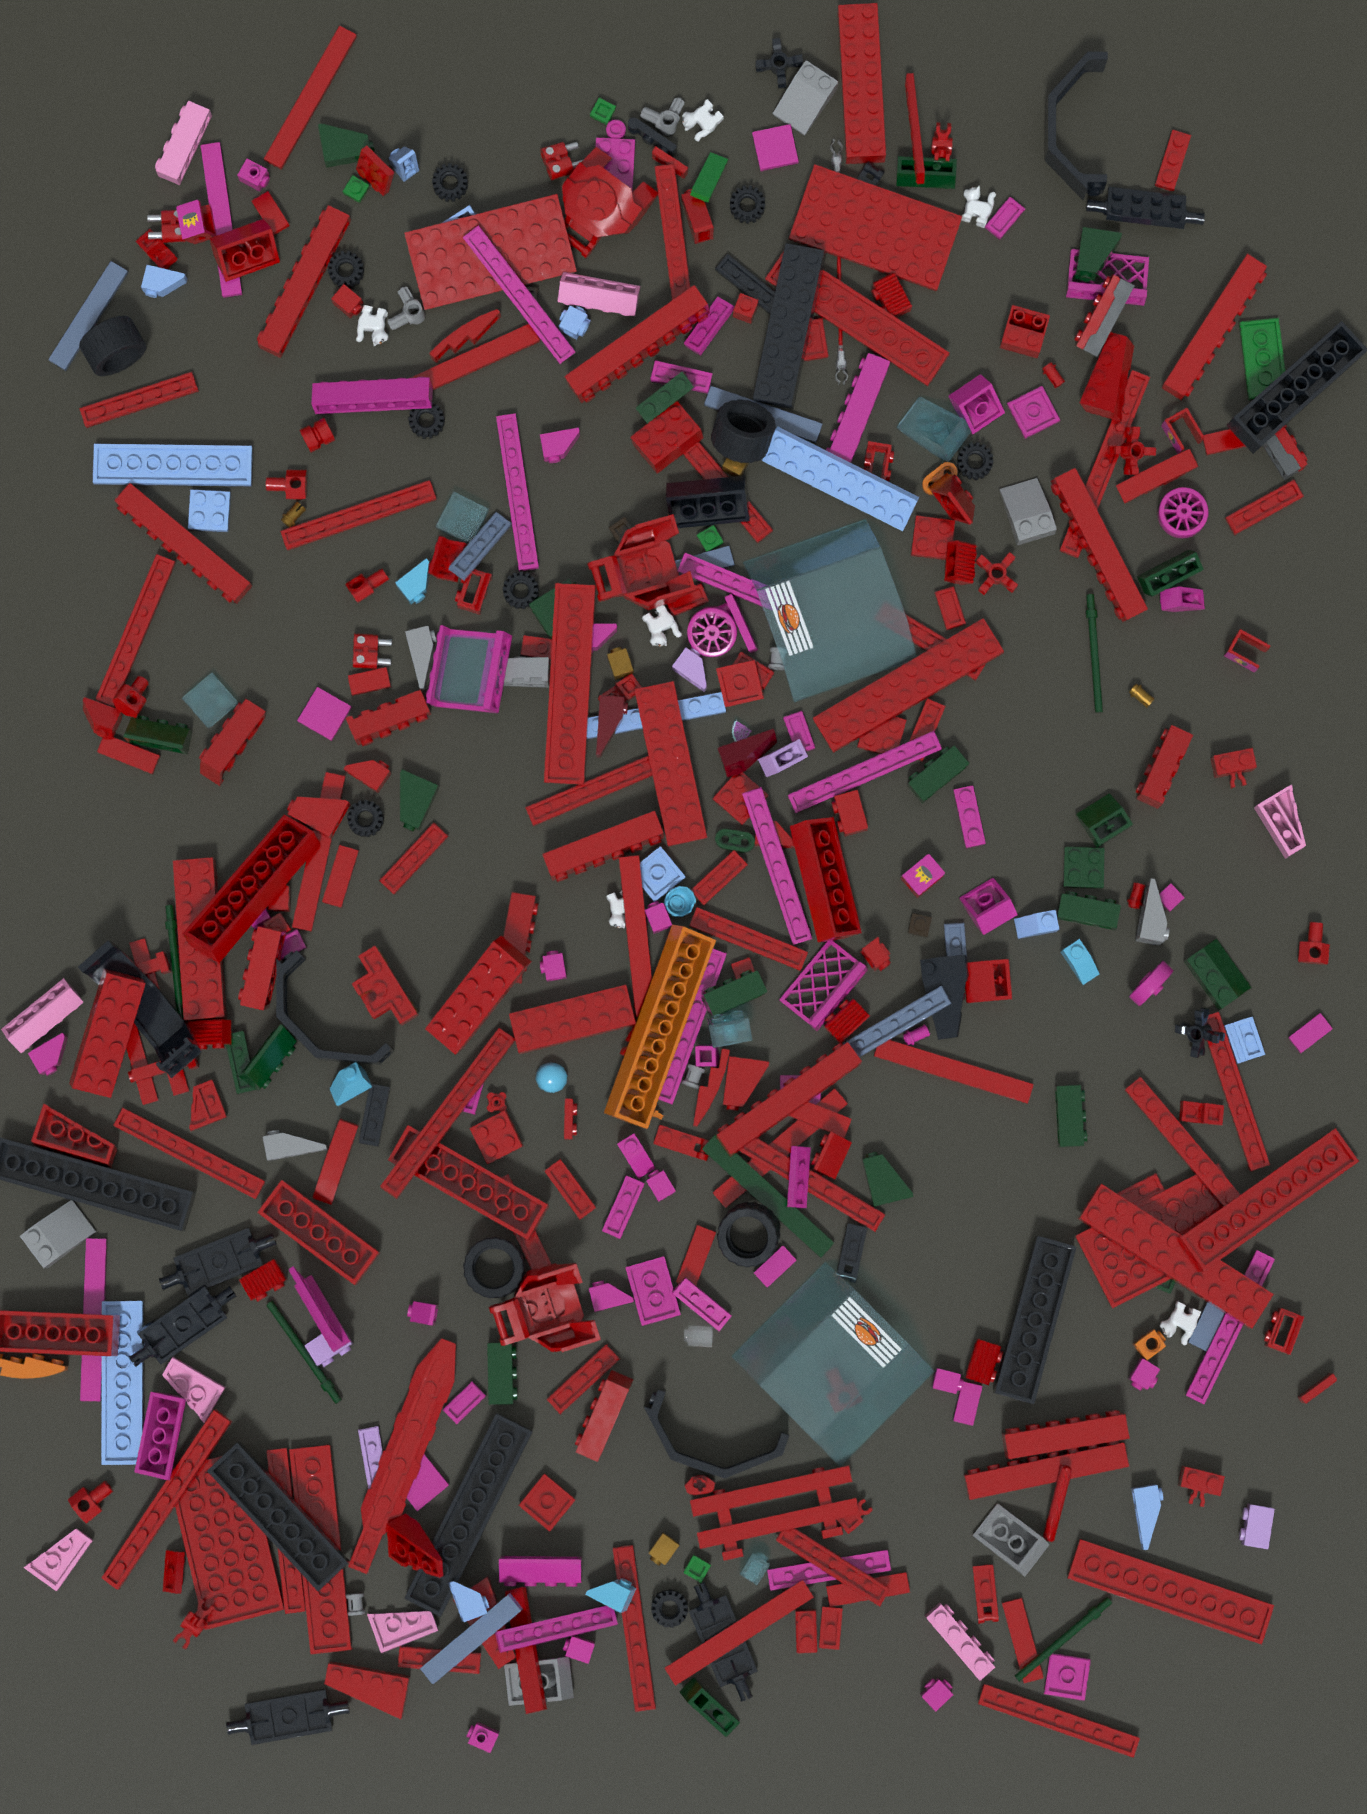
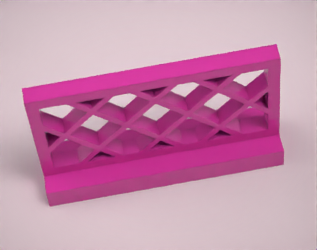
M1071 249L1066 297L1095 300L1097 294L1101 295L1104 287H1102L1103 283L1095 284L1093 281H1088V283L1072 281L1073 275L1076 272V269L1073 271V267L1076 268L1077 265L1074 261V256H1078L1079 250ZM1113 254L1110 257L1111 260H1108L1102 270L1109 266L1114 271V275L1127 281L1121 273L1128 268L1134 274L1128 282L1131 283L1137 278L1142 283V289L1133 288L1125 304L1144 306L1147 298L1149 257ZM1116 260H1120L1125 264L1119 271L1112 264ZM1135 262L1144 263V269L1137 272L1131 265ZM1101 270L1099 275L1105 281L1106 276Z
M827 941L779 1001L808 1023L814 1030L818 1031L825 1023L824 1020L836 1010L868 969L834 941ZM830 946L837 950V958L826 959V951ZM841 960H850L854 963L850 970H841ZM838 961L839 971L827 972V962ZM824 962L825 973L813 974V966L816 963ZM839 975L840 982L838 985L829 986L828 976ZM825 976L826 987L815 988L814 977ZM804 978H811L812 988L801 989L800 982ZM827 990V998L824 1001L816 1002L815 991ZM813 991L814 1002L802 1003L801 993ZM799 993L800 1004H790L786 999L790 994ZM814 1005L815 1013L809 1019L803 1014V1006Z
M294 1266L288 1269L296 1282L294 1287L331 1350L335 1352L351 1342L314 1277L310 1275L304 1278Z

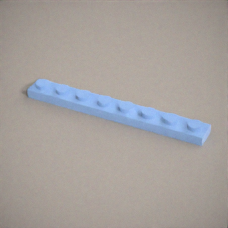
M722 692L678 700L682 721L726 713ZM638 708L628 710L627 715L623 714V721L615 734L642 729ZM599 716L588 718L587 739L597 738Z

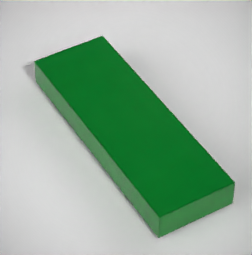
M710 152L691 190L690 196L709 202L728 163V159Z

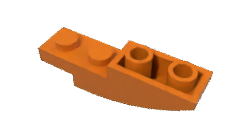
M0 1353V1367H2L0 1375L11 1378L47 1377L67 1371L68 1366L63 1365L64 1361L52 1358L51 1362L44 1360L45 1356L32 1354V1357L27 1356L25 1362L22 1363L23 1359L11 1356L9 1360L3 1358V1354Z

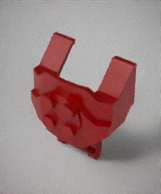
M595 147L582 162L578 163L569 178L562 185L566 230L568 227H571L587 239L589 244L585 246L567 233L570 245L581 252L584 258L591 254L601 237L629 233L638 225L658 196V192L644 181L632 193V188L604 168L613 158L598 147Z
M674 514L637 524L626 530L613 556L588 563V568L592 571L598 591V602L623 596L634 604L646 610H651L676 602L677 599L696 591L690 571L679 576L670 543L666 541L679 534ZM604 565L612 589L608 592L605 590L599 567Z
M554 1263L542 1268L529 1270L524 1275L513 1298L489 1307L501 1337L499 1339L501 1346L529 1338L551 1352H565L601 1340L595 1320L582 1321L584 1314L574 1284L583 1283L577 1263L558 1265ZM503 1310L507 1311L514 1335L508 1336L501 1314Z

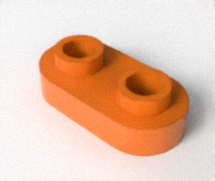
M950 462L941 464L924 478L922 483L923 491L928 495H933L929 490L928 484L935 483L944 475V471H949L952 475L955 474L957 476V467Z

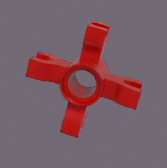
M936 122V131L934 132V137H932L931 154L935 155L934 160L945 158V161H949L952 153V138L949 137L951 123H947V129L941 130L940 123Z
M1125 427L1126 442L1121 444V446H1108V454H1120L1121 458L1126 460L1124 475H1139L1138 459H1141L1143 456H1156V448L1144 447L1141 442H1138L1140 427Z
M1009 552L1001 563L992 564L981 555L977 559L976 564L987 572V580L980 586L978 591L985 595L993 584L998 585L1001 583L1009 592L1013 593L1018 584L1006 576V569L1016 557ZM999 570L1002 573V577H993L992 571Z
M202 1599L198 1603L196 1613L194 1614L190 1611L181 1623L180 1627L184 1629L183 1632L177 1634L173 1639L175 1643L180 1638L185 1639L186 1643L182 1647L185 1650L189 1646L192 1635L197 1638L205 1628L207 1622L203 1619L214 1610V1607L210 1606L209 1610L204 1611L201 1606L205 1601Z

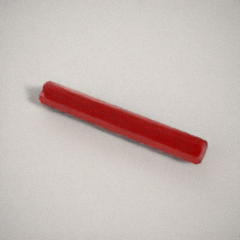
M1062 1465L1060 1468L1043 1538L1049 1542L1055 1540L1072 1474L1070 1466Z

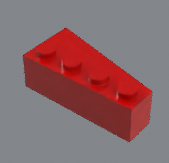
M421 690L397 698L395 704L391 702L381 704L374 712L369 709L362 711L358 718L346 717L357 745L367 746L373 743V739L377 737L381 739L386 738L396 729L402 731L409 728L410 723L415 721L421 723L427 720L431 713Z
M247 699L242 704L238 703L233 711L235 713L233 717L226 719L221 733L215 734L211 740L212 745L208 750L204 749L199 757L201 759L200 774L218 786L224 781L222 779L224 772H230L234 766L236 754L239 756L245 750L247 745L246 739L251 740L265 720L266 711Z
M489 1575L469 1588L480 1593L481 1597H486L489 1608L486 1609L487 1612L498 1603ZM482 1616L476 1617L467 1622L471 1626ZM506 1624L502 1626L498 1631L506 1630ZM495 1633L482 1643L498 1669L516 1658L515 1650L499 1652Z
M330 1661L324 1684L396 1718L402 1719L411 1676Z

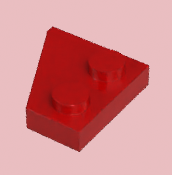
M213 1080L193 1087L190 1131L227 1118Z

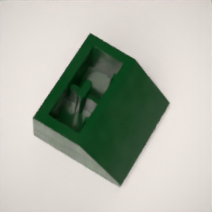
M1110 793L1075 814L1096 848L1133 825L1123 807Z

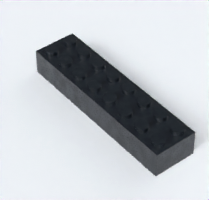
M785 244L753 395L754 401L794 409L826 259L824 250Z
M1341 321L1234 416L1226 426L1254 454L1367 352V348Z
M1035 1236L993 1393L1035 1404L1076 1252V1246Z
M237 1442L207 1470L317 1591H320L350 1562L241 1442Z

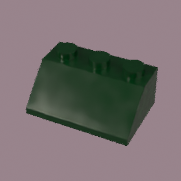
M138 715L137 718L131 717L123 738L130 744L188 755L192 731L185 724L176 723V726L168 725L169 722L157 719V722L149 721L148 717Z
M1217 939L1184 961L1218 1011L1252 988Z
M280 1024L272 1031L238 1077L257 1091L261 1088L266 1089L272 1081L269 1077L273 1072L278 1073L284 1065L281 1061L285 1056L290 1057L296 1049L293 1046L296 1040Z

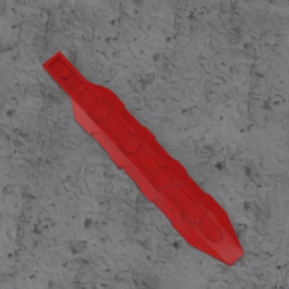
M441 1339L415 1370L409 1385L410 1390L402 1410L398 1413L393 1425L394 1430L389 1443L381 1455L378 1463L379 1468L361 1506L363 1530L348 1565L352 1569L368 1574L382 1536L387 1533V1524L400 1517L403 1513L406 1498L421 1468V1460L429 1441L432 1440L436 1430L435 1425L455 1382V1343Z

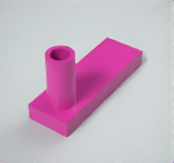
M732 594L726 596V603L718 607L725 609L730 614L732 613L748 651L751 653L757 651V645L735 597ZM715 615L708 616L711 623L714 621Z

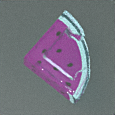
M735 720L732 726L734 742L747 738L752 730Z

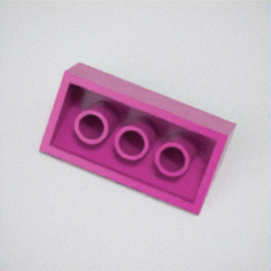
M150 1392L135 1473L170 1480L186 1402L185 1398L167 1393Z
M501 1556L499 1558V1581L504 1582V1586H516V1582H525L524 1586H537V1583H545V1586H557V1583H565L567 1587H576L577 1583L582 1582V1557Z

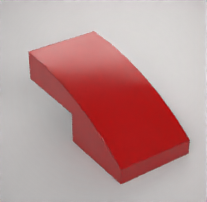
M268 191L252 200L261 218L272 228L273 236L290 226Z
M149 229L135 242L159 268L168 269L178 259L164 245L161 239H148V232H153Z
M631 673L616 683L614 687L603 693L602 696L624 697V702L627 703L635 697L634 690L642 687Z
M1181 1101L1179 1121L1222 1125L1224 1105Z

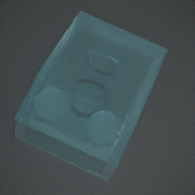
M920 396L897 426L898 430L933 455L947 462L951 460L971 433L965 419Z

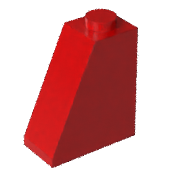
M689 189L681 195V201L694 244L713 239L714 227L705 202L690 196L692 189Z
M297 797L296 800L290 802L287 810L291 818L332 839L351 804L346 800Z
M729 1056L723 1105L727 1106V1110L738 1111L739 1108L744 1107L769 1066L768 1061Z

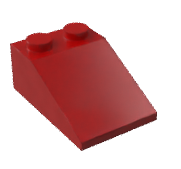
M946 473L932 484L929 490L950 519L970 525L973 522L975 505L971 501L973 497L967 490H963L960 486L962 482L955 474Z

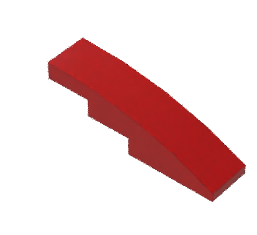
M496 309L481 315L455 330L429 353L430 358L437 363L449 349L456 354L468 340L475 345L501 317L500 311Z
M1188 449L1139 473V475L1127 479L1116 485L1124 503H1128L1143 494H1147L1162 485L1172 482L1199 467L1191 450Z
M722 1049L719 1068L711 1067L708 1087H699L694 1127L700 1124L719 1090L730 1053L728 1049Z
M342 1119L339 1120L315 1188L313 1199L332 1205L359 1125Z

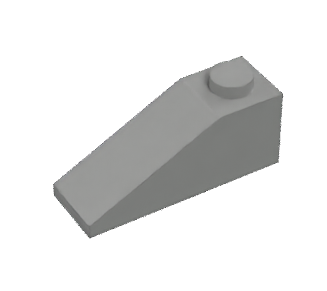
M429 626L405 631L421 692L426 689L434 652L433 642H437L434 630L430 631Z
M279 1130L267 1132L268 1136H263L267 1161L328 1150V1146L325 1144L279 1133Z

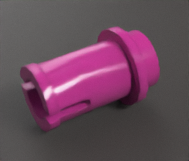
M925 1024L910 1032L907 1030L903 1034L907 1045H914V1042L930 1036Z

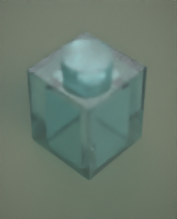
M752 1552L740 1571V1575L758 1585L770 1565L767 1562L768 1557L760 1552L757 1554Z

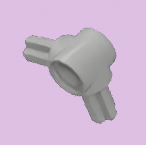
M675 98L669 110L662 111L661 113L644 107L640 117L656 124L655 127L663 135L670 136L676 132L677 124L680 120L679 114L685 102L681 98Z
M401 287L398 294L404 304L403 312L387 321L392 330L408 322L410 325L420 324L425 319V312L419 300L414 299L408 287ZM419 310L417 314L411 315L413 311Z

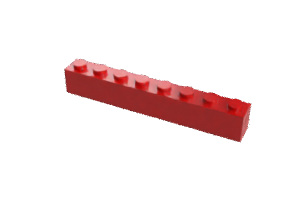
M329 205L326 210L321 212L318 226L314 227L311 231L309 244H305L302 249L301 255L303 256L299 262L297 261L292 269L294 273L291 279L288 278L283 287L285 289L282 296H278L273 314L270 313L266 319V328L264 331L261 330L257 337L260 349L279 358L282 357L328 267V263H330L331 257L334 256L351 222L348 214Z
M1249 254L1246 255L1168 376L1162 389L1181 401L1184 396L1189 397L1194 389L1192 386L1194 380L1199 381L1205 372L1202 369L1205 363L1209 365L1213 360L1215 354L1212 352L1216 347L1220 349L1226 339L1223 335L1226 331L1231 332L1236 324L1233 321L1236 315L1241 316L1246 308L1244 305L1247 298L1251 300L1257 290L1254 287L1257 282L1261 284L1267 275L1265 273L1267 268L1265 264Z
M1076 468L1050 481L1052 484L1051 490L1055 496L1058 495L1061 501L1060 507L1064 513H1067L1071 529L1077 532L1079 536L1078 542L1083 549L1085 548L1089 564L1095 567L1097 571L1096 577L1099 583L1104 585L1107 599L1110 602L1112 601L1115 606L1114 612L1117 618L1124 622L1148 610Z
M131 483L114 500L118 505L117 510L125 516L128 513L133 517L131 521L139 528L145 527L148 530L146 532L147 535L153 540L158 538L163 542L161 546L169 553L175 552L178 555L176 557L177 560L183 565L188 563L193 567L191 571L199 578L205 577L208 580L206 583L213 590L218 588L223 592L221 596L229 603L233 601L238 604L252 588L249 581Z
M842 1042L832 1049L833 1053L829 1056L824 1054L818 1058L815 1066L812 1068L810 1066L805 1067L799 1072L801 1075L798 1078L794 1079L792 1077L783 1083L785 1087L781 1090L774 1089L767 1095L768 1099L764 1102L759 1100L750 1107L752 1109L747 1114L744 1112L740 1113L734 1118L735 1122L730 1126L725 1124L719 1128L716 1138L729 1156H733L861 1065L862 1060L848 1042L844 1045Z
M1112 1441L1107 1442V1445L1099 1446V1444L1089 1445L1087 1449L1080 1451L1079 1447L1067 1449V1453L1060 1455L1059 1451L1047 1453V1457L1039 1459V1455L1027 1458V1462L1022 1463L1019 1460L1008 1461V1466L1000 1467L999 1464L987 1466L988 1470L980 1471L979 1468L967 1470L968 1474H964L968 1499L972 1500L1057 1482L1062 1465L1071 1467L1072 1474L1070 1479L1129 1467L1124 1442Z

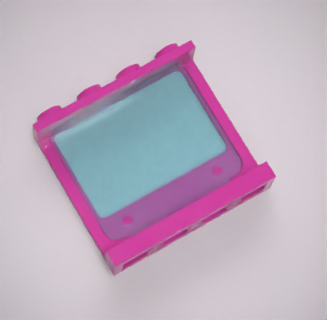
M440 625V630L437 633L436 651L433 654L434 663L430 672V685L426 693V703L441 708L499 713L512 635L504 631L485 633L454 630Z

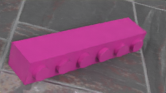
M868 353L866 358H862L859 365L861 373L859 376L855 375L852 387H854L853 393H848L844 403L847 405L846 411H841L837 421L840 423L838 430L834 429L830 441H833L831 449L827 447L826 451L850 463L852 462L885 379L890 361Z
M425 377L320 382L312 384L311 404L315 414L432 408L433 387L430 378Z

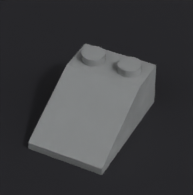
M806 60L793 78L773 115L787 125L790 124L793 129L805 136L837 91L838 81Z
M1037 478L999 489L1017 546L1056 533L1057 528L1052 512Z
M1151 878L1146 882L1135 941L1159 946L1168 939L1170 928H1166L1167 919L1155 879Z
M70 1200L33 1225L20 1237L41 1266L48 1269L96 1231L75 1202Z
M998 1503L973 1534L978 1541L1024 1577L1049 1546V1543Z
M569 1657L538 1660L545 1701L552 1702L574 1698ZM517 1663L505 1664L509 1706L522 1705L524 1700Z

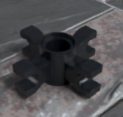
M780 38L772 39L774 54L771 56V59L756 60L755 67L756 73L771 70L777 75L778 89L786 88L785 72L787 68L802 67L803 58L802 54L787 57L781 50ZM780 60L784 65L778 67L774 62Z
M1204 1007L1200 1010H1195V1025H1190L1186 1022H1181V1025H1175V1033L1186 1034L1189 1041L1193 1043L1190 1056L1199 1058V1055H1205V1040L1217 1044L1219 1040L1224 1041L1225 1039L1224 1032L1213 1031L1211 1025L1207 1023L1210 1009Z

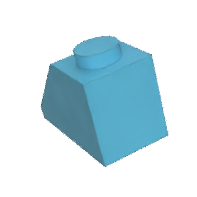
M427 558L395 582L398 589L411 605L414 602L416 604L421 602L425 598L424 594L427 593L430 564Z
M1080 939L1061 951V954L1082 985L1099 975L1091 955Z
M355 1062L338 1072L330 1087V1091L336 1105L339 1106L368 1090L372 1085L366 1071Z
M621 1578L620 1580L618 1579L590 1589L585 1595L622 1613L627 1611L636 1588L631 1586L632 1583Z

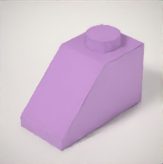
M685 648L673 664L672 670L705 692L707 685L703 661L700 658L701 654L693 648L690 650Z
M800 739L759 758L758 761L766 777L807 758L808 755Z

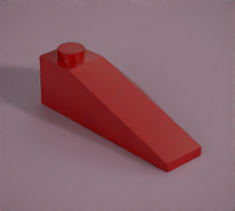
M404 1514L387 1524L388 1557L401 1566L407 1567L409 1565L416 1571L422 1569L426 1574L439 1578L443 1576L442 1558L417 1520Z

